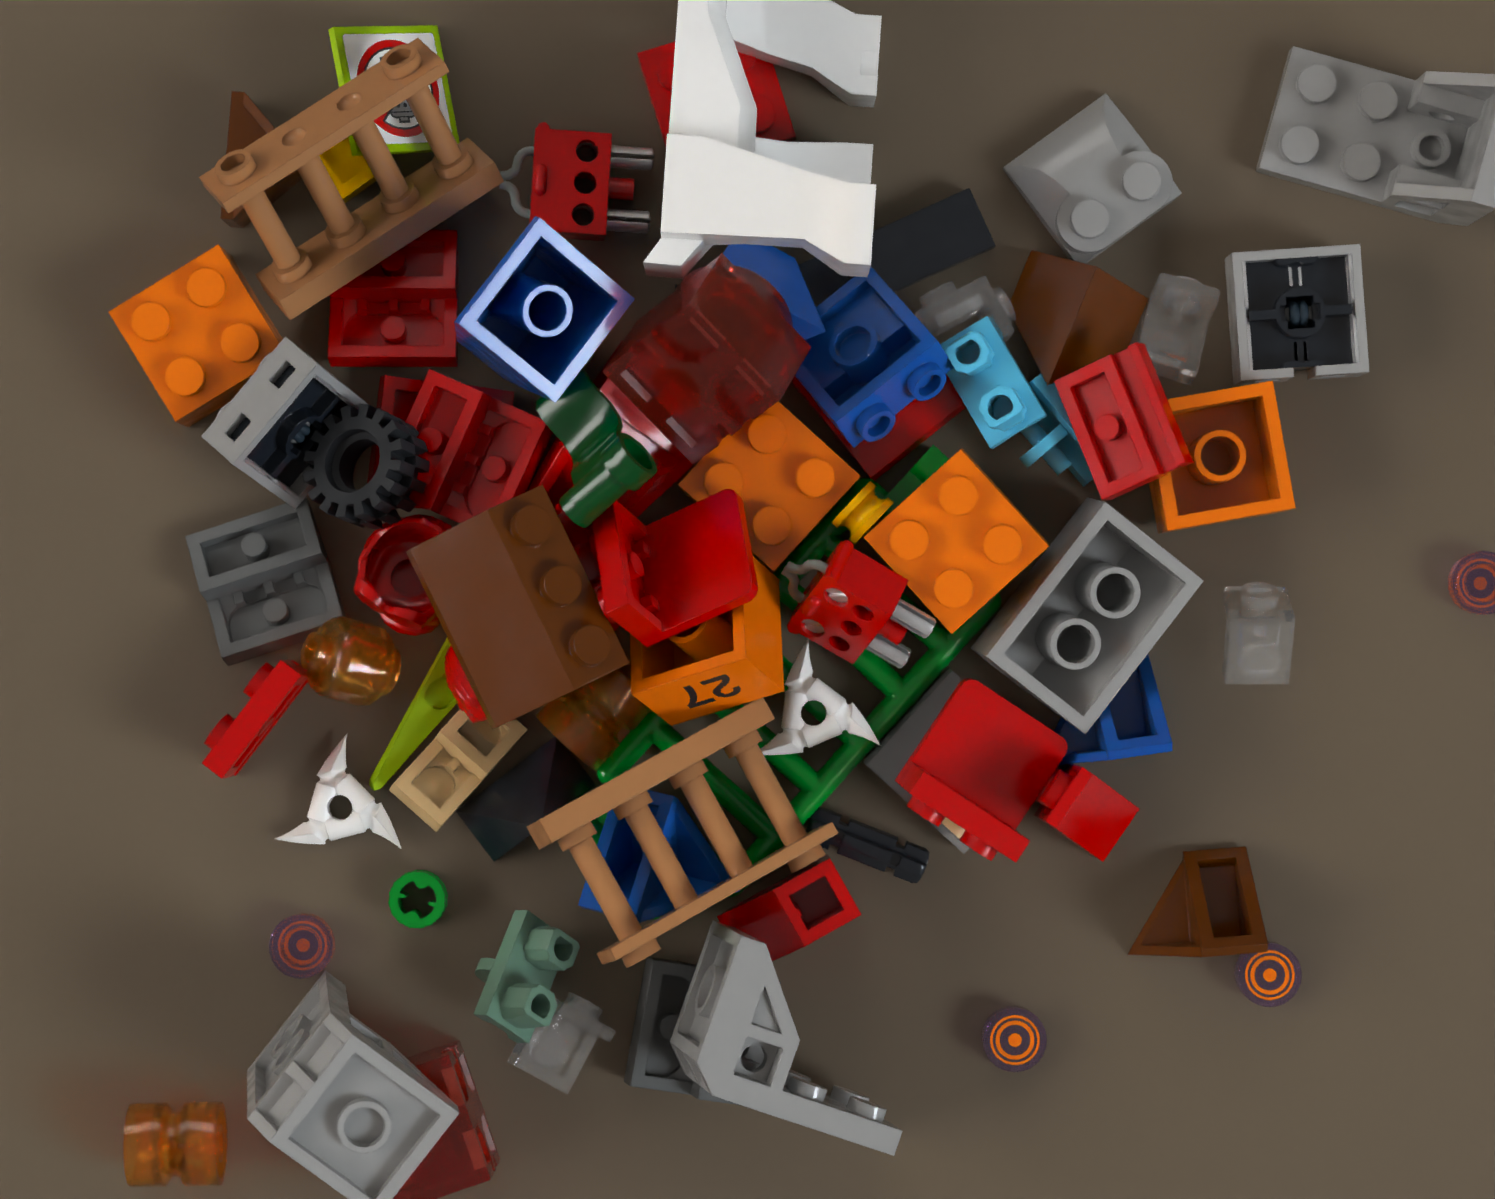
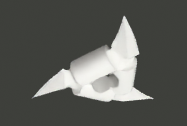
M808 639L798 654L784 684L789 688L785 691L781 722L783 732L778 733L768 744L761 748L763 755L803 753L804 747L811 748L839 736L843 730H847L850 734L866 738L880 745L871 727L853 702L847 704L843 696L819 678L812 677L813 669L810 661ZM816 700L824 705L826 716L822 723L809 725L803 721L801 710L808 701Z
M346 734L328 756L317 774L320 777V781L316 782L307 814L309 821L303 822L295 829L275 839L303 844H325L326 839L333 841L364 833L370 828L373 833L388 839L402 849L382 803L376 804L375 798L350 773H345L347 768ZM337 795L347 797L352 803V813L346 819H337L330 812V803Z

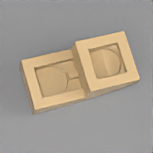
M459 710L439 731L435 739L392 784L389 791L437 832L528 729L517 719H514L492 730L487 719L472 723L466 713Z

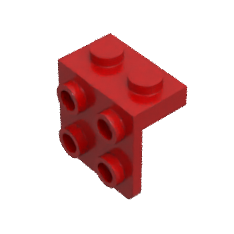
M724 489L648 525H644L616 500L592 522L594 534L590 536L589 544L599 566L602 587L597 590V598L600 608L608 621L612 624L618 623L646 647L748 603L757 595L758 582L743 500L732 489Z
M965 678L959 682L895 781L912 795L906 806L937 827L941 825L946 817L965 829L959 840L981 856L992 861L996 854L1000 852L1016 863L1030 843V840L1018 832L1016 828L1067 753L1068 745L1062 736L976 679Z

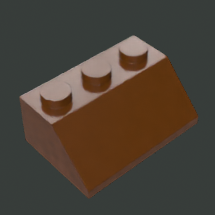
M543 485L494 506L406 551L492 730L629 664L610 622L600 608L597 595Z

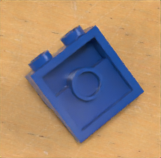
M870 267L868 277L854 276L816 307L826 332L776 352L779 359L811 395L819 408L853 448L864 439L873 442L885 437L895 424V414L914 399L926 401L936 396L946 383V374L954 368L938 340L872 267Z

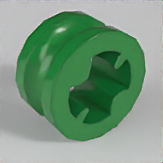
M416 869L403 874L394 882L389 892L388 904L392 915L399 923L409 928L421 929L432 925L443 915L448 905V892L445 883L438 875L428 870ZM414 881L419 889L430 886L434 890L436 900L432 899L428 902V905L434 907L429 915L423 916L418 909H412L407 912L403 907L401 898L409 896V893L403 890L408 883Z

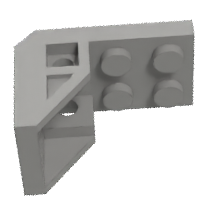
M1293 46L1287 56L1255 172L1436 223L1469 226L1495 210V74L1426 71L1418 79L1413 80Z
M713 920L670 1040L685 1075L712 1096L894 1156L903 1131L884 1119L887 1111L886 1108L869 1102L870 1098L863 1094L836 1085L833 1086L831 1095H827L828 1089L812 1083L810 1077L790 1070L800 1039L766 944L735 927Z
M326 970L247 1070L248 1121L271 1144L347 1199H393L459 1115L458 1106L391 1043L349 1013L346 985Z

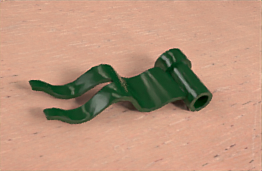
M594 353L556 403L543 397L536 401V410L541 419L565 445L572 457L571 478L574 486L559 499V502L565 514L575 524L583 528L588 527L628 489L637 491L657 473L656 463L645 447L632 436L621 433L623 424L620 415L614 405L591 381L586 373L585 366L594 359Z

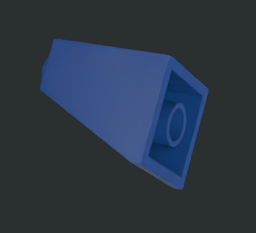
M535 216L454 321L456 337L461 345L503 379L556 403L635 298L545 221Z

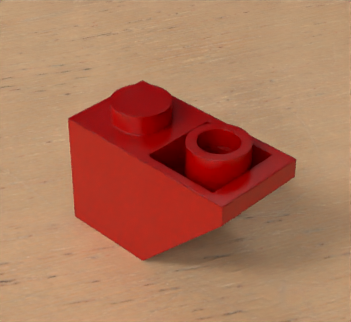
M1068 764L1064 771L1062 769H1055L1036 798V801L1041 805L1034 816L1098 860L1104 862L1139 811V808L1084 767Z
M826 854L813 863L717 915L720 923L735 927L765 943L771 960L774 961L811 944L862 914L830 856Z

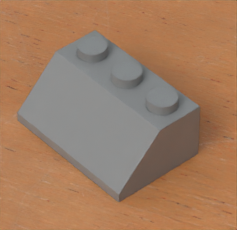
M1087 497L972 645L971 649L1024 691L1079 731L1086 734L1204 580L1108 503Z

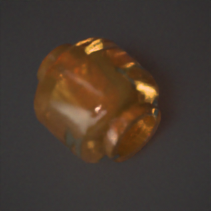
M336 616L325 621L317 632H312L307 636L301 650V665L306 669L307 680L311 689L321 697L355 706H367L375 703L381 696L387 695L392 691L400 674L401 655L395 647L391 634L382 627L345 616Z

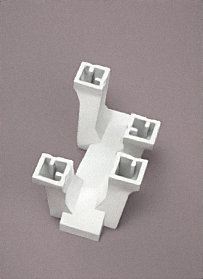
M678 0L670 123L665 157L661 239L643 262L646 276L683 279L713 245L750 244L803 248L841 276L868 277L872 258L876 184H871L873 144L786 142L756 137L757 107L738 52L812 76L848 106L874 107L877 95L882 16L855 14L831 0Z

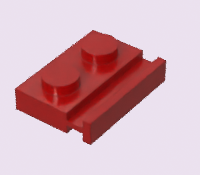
M1135 342L1123 351L1114 355L1110 354L1054 381L1102 500H1112L1163 477L1170 471L1193 463L1144 343Z
M280 660L275 667L266 662L252 677L243 691L251 699L236 718L227 713L206 738L204 744L211 751L202 761V764L221 779L232 777L233 775L237 776L313 677V674L295 660Z

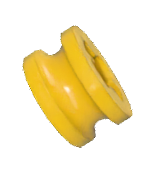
M871 481L831 522L836 528L840 526L848 528L850 531L849 540L854 545L894 503L889 498H878L875 495L876 485Z

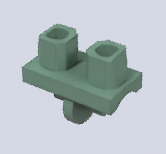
M515 910L496 958H481L477 964L474 973L481 981L485 982V986L473 1014L481 1020L503 1030L508 1038L514 1042L529 1044L536 1027L550 1026L557 1008L555 994L550 991L557 971H564L567 968L573 967L580 949L579 943L562 930L551 927L530 911Z

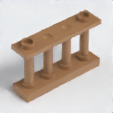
M416 38L409 44H402L392 48L385 53L379 63L244 149L227 153L219 159L214 168L199 177L204 187L227 213L232 212L241 205L243 206L273 259L271 265L255 275L266 294L289 320H292L504 182L495 162L473 141L466 138L457 144L428 85L449 73L445 62L419 38ZM405 100L435 155L432 161L406 178L403 177L374 122L375 119ZM350 135L353 136L381 189L378 196L351 213L319 156ZM296 170L327 223L325 230L297 248L264 190Z
M764 698L747 704L527 826L539 850L555 841L559 844L562 852L569 849L619 941L596 953L602 965L621 958L626 968L661 949L656 940L658 936L787 863L790 871L793 873L826 855L821 843L838 834L833 822L815 828L808 833L805 831L758 746V743L763 741L757 729L775 719ZM722 748L729 759L734 756L737 759L784 845L754 864L749 859L703 775L708 769L702 759ZM666 779H669L674 790L679 787L682 789L730 876L699 895L696 894L648 806L653 800L647 790ZM612 809L618 820L626 819L675 908L643 927L640 925L592 837L597 831L591 821Z

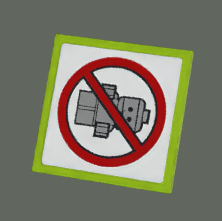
M437 25L349 26L328 29L339 88L379 63L385 53L392 48L402 44H409L416 38H419L444 61ZM447 74L428 85L458 144L460 141ZM406 100L374 120L391 154L433 152ZM350 135L349 142L352 156H363L353 136Z

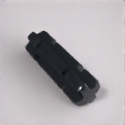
M819 807L812 815L806 829L807 833L833 822L838 831V834L821 843L822 848L828 850L830 844L838 847L837 854L883 872L886 867L895 869L893 876L910 883H918L922 878L930 853L926 848L906 841L905 846L897 844V836L850 818L848 824L840 821L841 814L824 807Z

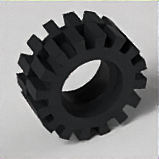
M359 404V409L351 405L340 408L342 419L330 414L323 420L329 429L328 432L324 434L315 430L310 440L318 443L319 446L316 452L305 451L303 461L314 465L313 470L303 472L304 483L314 487L307 493L312 501L321 504L319 509L325 513L361 528L366 526L371 529H382V521L391 525L399 522L401 518L397 509L400 508L410 513L417 505L409 498L413 490L423 494L427 485L417 479L418 473H429L430 462L419 457V455L428 451L425 441L416 437L419 432L414 426L380 408H375L368 404ZM377 444L380 459L376 473L368 484L356 490L353 484V472L356 462L368 447Z

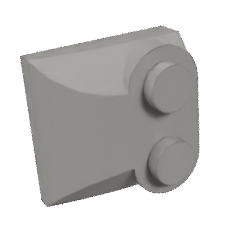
M1106 93L1003 167L1007 176L1069 260L1085 264L1182 194L1173 181L1167 163L1161 157L1151 152Z

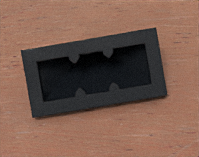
M556 735L456 812L495 862L531 835L527 826L581 797L596 784L560 736Z

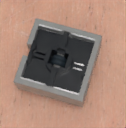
M1360 244L1232 252L1224 259L1233 385L1256 384L1267 381L1286 382L1294 377V371L1307 370L1308 380L1360 377L1369 372Z
M285 336L277 347L262 359L256 372L234 398L220 409L213 423L201 437L231 464L296 509L308 495L307 492L314 488L304 483L303 472L314 469V465L303 461L306 450L316 452L319 446L318 443L310 440L314 431L318 430L326 434L329 429L323 420L330 414L342 419L340 408L351 405L359 409V404L368 403Z

